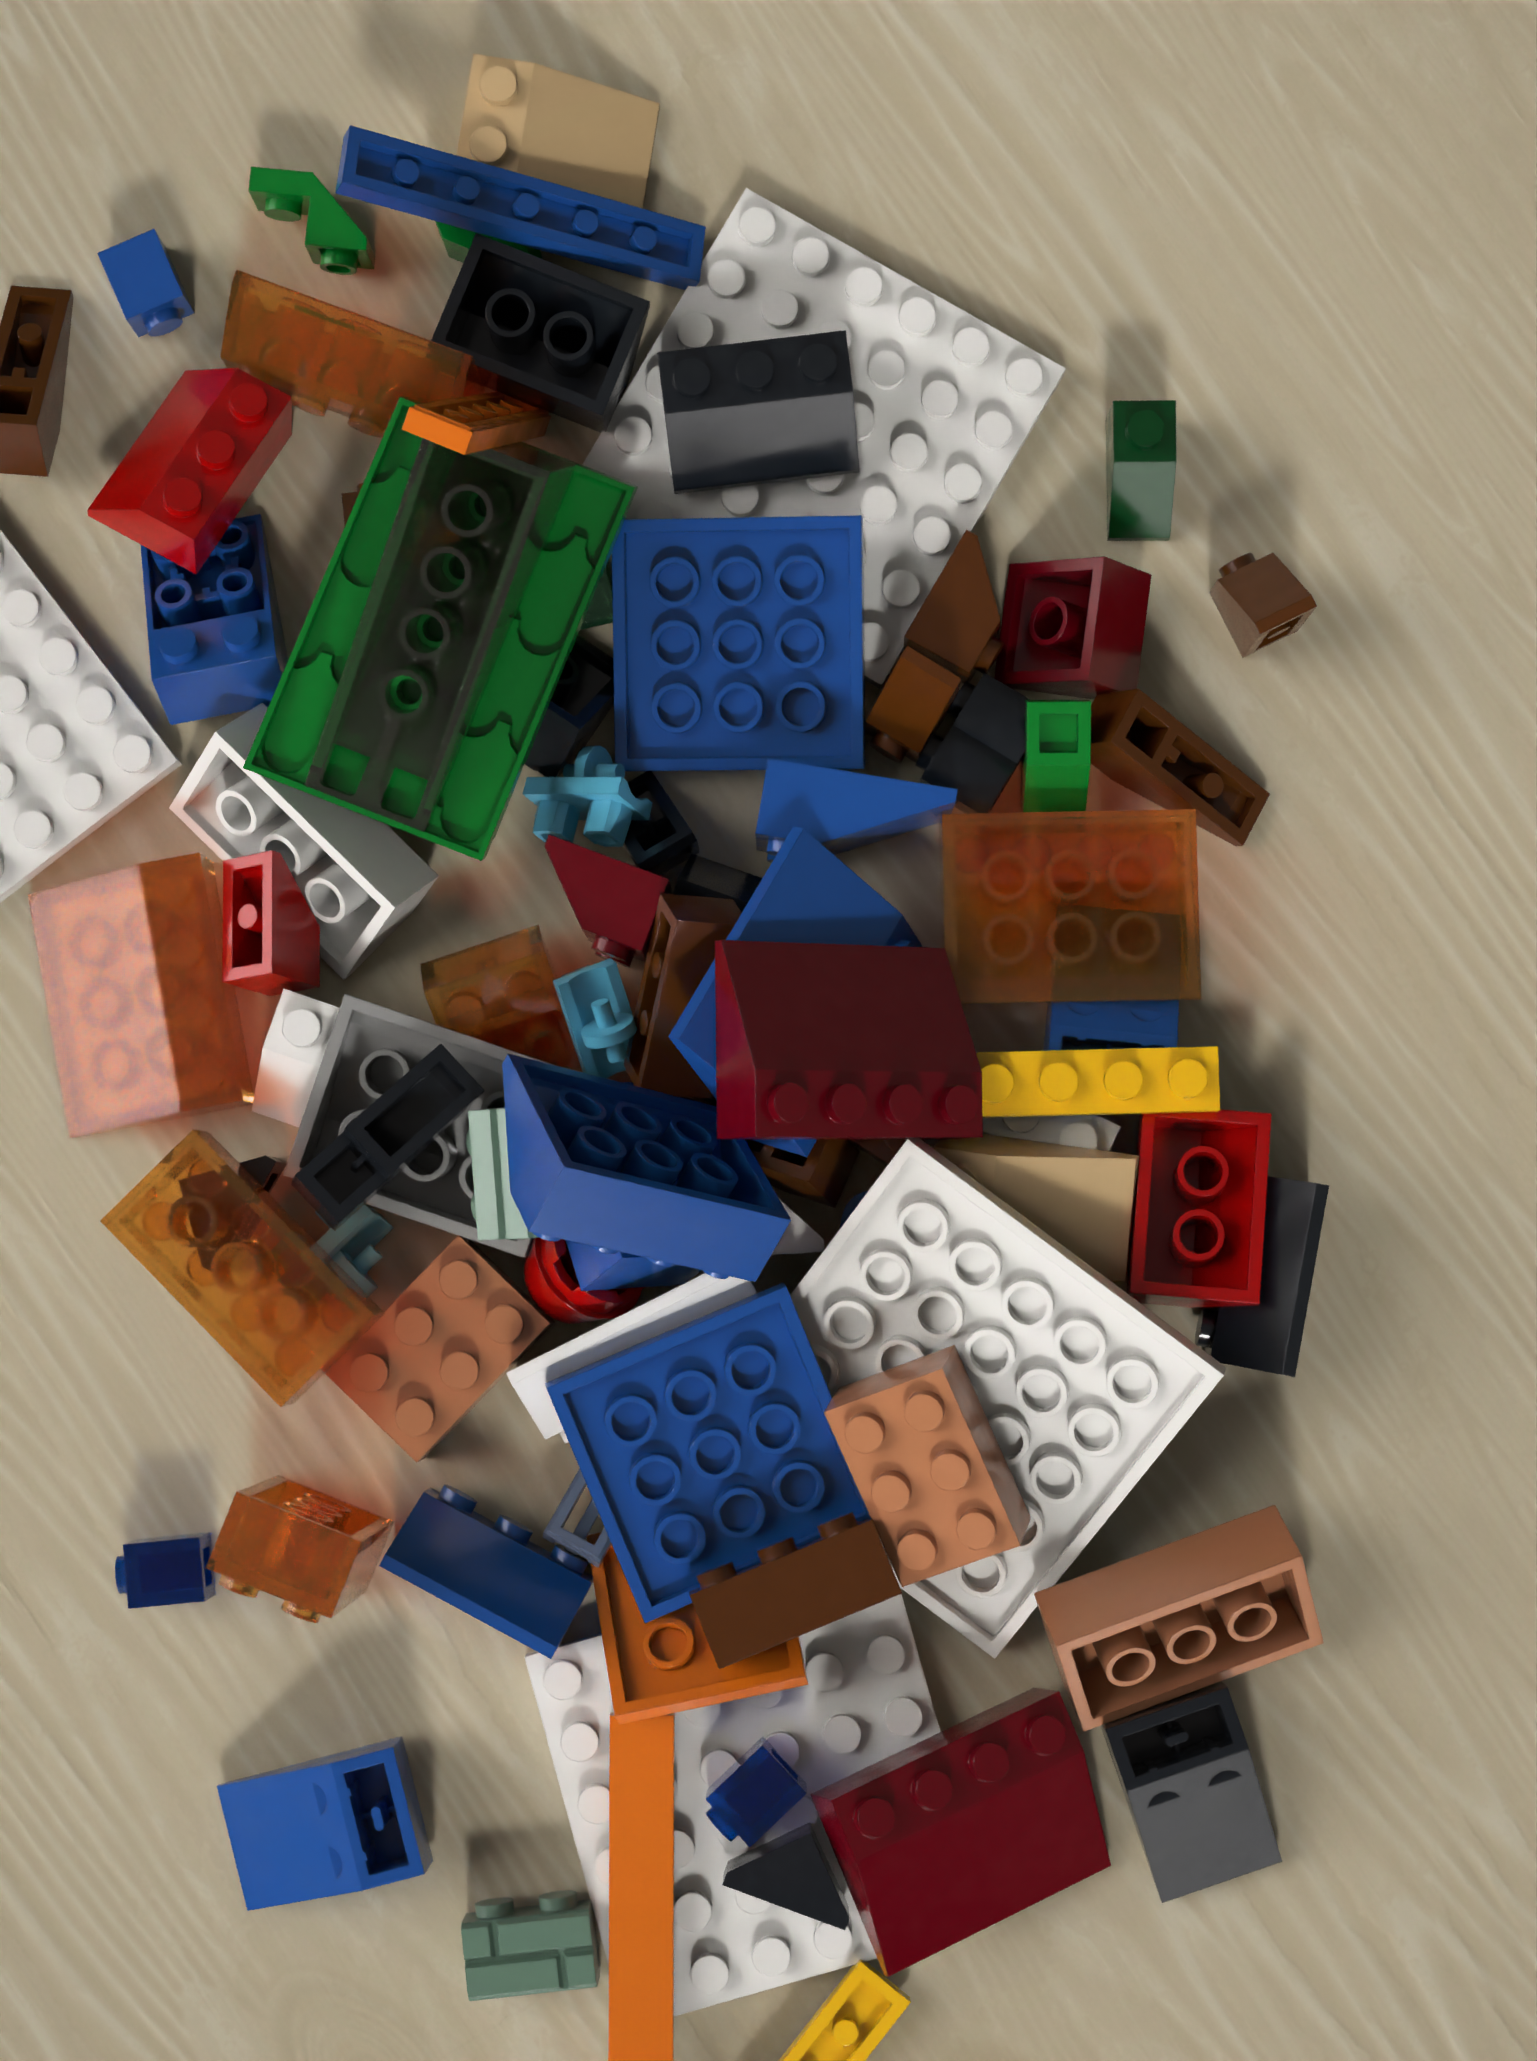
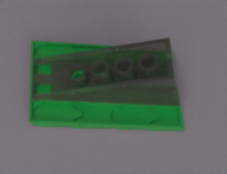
M401 396L243 768L482 861L486 858L491 843L497 834L524 763L528 759L569 653L572 651L599 580L603 576L638 486L524 442L463 455L402 430L409 407L422 403Z

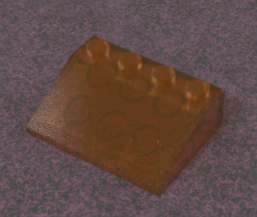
M1196 809L941 815L939 822V868L942 940L961 1004L1201 999Z
M198 852L150 861L28 894L70 1138L73 1139L253 1105L254 1092L235 986L222 982L223 916L214 866L210 859Z

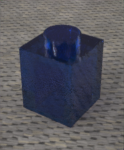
M211 1532L135 1539L123 1544L124 1555L117 1556L116 1585L119 1594H127L128 1609L203 1602L216 1595Z
M763 1736L707 1789L706 1800L712 1807L706 1812V1815L729 1841L732 1842L739 1835L751 1847L807 1794V1783Z

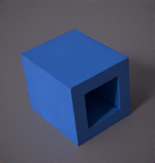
M155 229L97 253L124 316L138 337L146 334L156 337L170 333L182 325V318L194 314L169 253Z

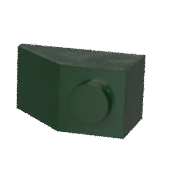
M1176 400L1112 402L1106 418L1107 541H1169L1176 473Z

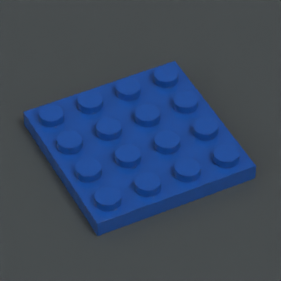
M863 516L624 520L612 551L615 763L622 764L625 771L766 770L767 760L770 758L831 769H865Z
M780 1283L545 1383L645 1623L691 1604L692 1600L688 1592L700 1588L696 1576L731 1561L736 1572L761 1562L757 1554L758 1550L792 1536L797 1547L821 1538L817 1528L818 1525L850 1512L854 1513L857 1522L867 1518L871 1519L824 1414L832 1397L789 1291L784 1283Z

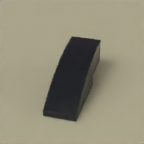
M439 1044L348 1124L340 1136L297 1172L291 1185L327 1224L336 1231L432 1143L485 1090L442 1044Z

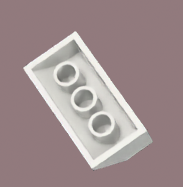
M261 703L215 731L169 809L222 861L270 850L280 852L320 926V957L345 980L413 913L439 875L387 824L244 769L243 766L268 709Z
M704 1273L506 1374L545 1440L559 1433L564 1444L569 1441L545 1383L757 1294L758 1291L753 1281L730 1276L726 1279H718Z

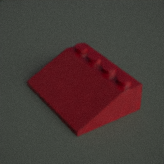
M738 940L715 941L717 1139L907 1140L908 1138H920L921 1140L983 1138L982 1071L945 948Z
M1032 1688L810 1794L882 1971L887 1977L1111 1866L1085 1753L1060 1692L1055 1690Z

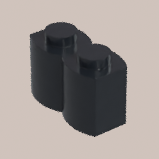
M986 673L983 674L976 686L966 681L947 712L956 718L953 726L944 739L934 733L916 762L915 766L924 770L920 783L958 789L954 807L983 824L1025 755L1026 700L1030 699Z

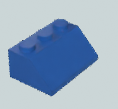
M444 1484L440 1492L432 1488L424 1491L379 1566L551 1659L593 1583V1576L585 1571L588 1565L587 1560L578 1554L576 1556L566 1551L565 1547L557 1544L552 1552H549L530 1542L529 1539L533 1531L507 1516L500 1514L495 1523L473 1511L478 1502L454 1487Z

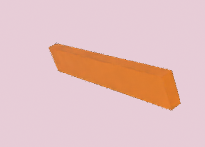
M497 391L415 404L409 407L402 430L467 455L542 437L546 433L551 415H548V411Z
M614 1712L610 1713L608 2061H674L675 1713L624 1724H618Z

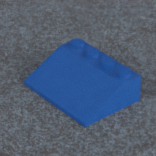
M793 826L726 939L738 941L923 947L903 914L804 828ZM714 959L668 1037L717 1100ZM750 1139L804 1157H808L817 1139Z
M507 1054L502 1063L510 1193L529 1232L547 1241L554 1242L564 1239L590 1245L592 1248L606 1254L622 1252L645 1257L651 1262L664 1267L676 1264L699 1269L718 1279H726L730 1276L753 1282L757 1281L791 1219L745 1139H717V1106Z

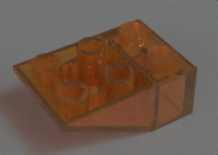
M539 924L420 964L423 991L436 1025L559 1067L582 1072L553 984V980L558 979Z

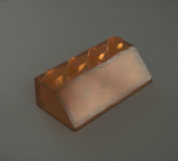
M239 270L235 272L231 284L220 358L227 368H239L292 396V405L307 413L324 417L326 411L330 410L349 417L347 424L364 434L382 438L401 396L421 403L484 394L485 389L474 357L469 354Z

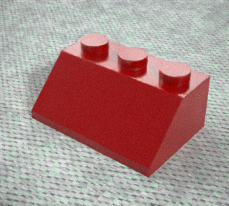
M239 368L185 370L88 508V516L190 572L197 574L291 437L292 397Z
M1220 1109L1218 1112L1152 1113L1139 1115L1136 1154L1139 1156L1127 1280V1294L1139 1303L1178 1307L1257 1306L1260 1304L1272 1113Z

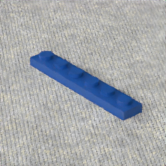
M352 125L349 126L343 137L336 194L686 290L688 286L696 287L700 282L706 226Z

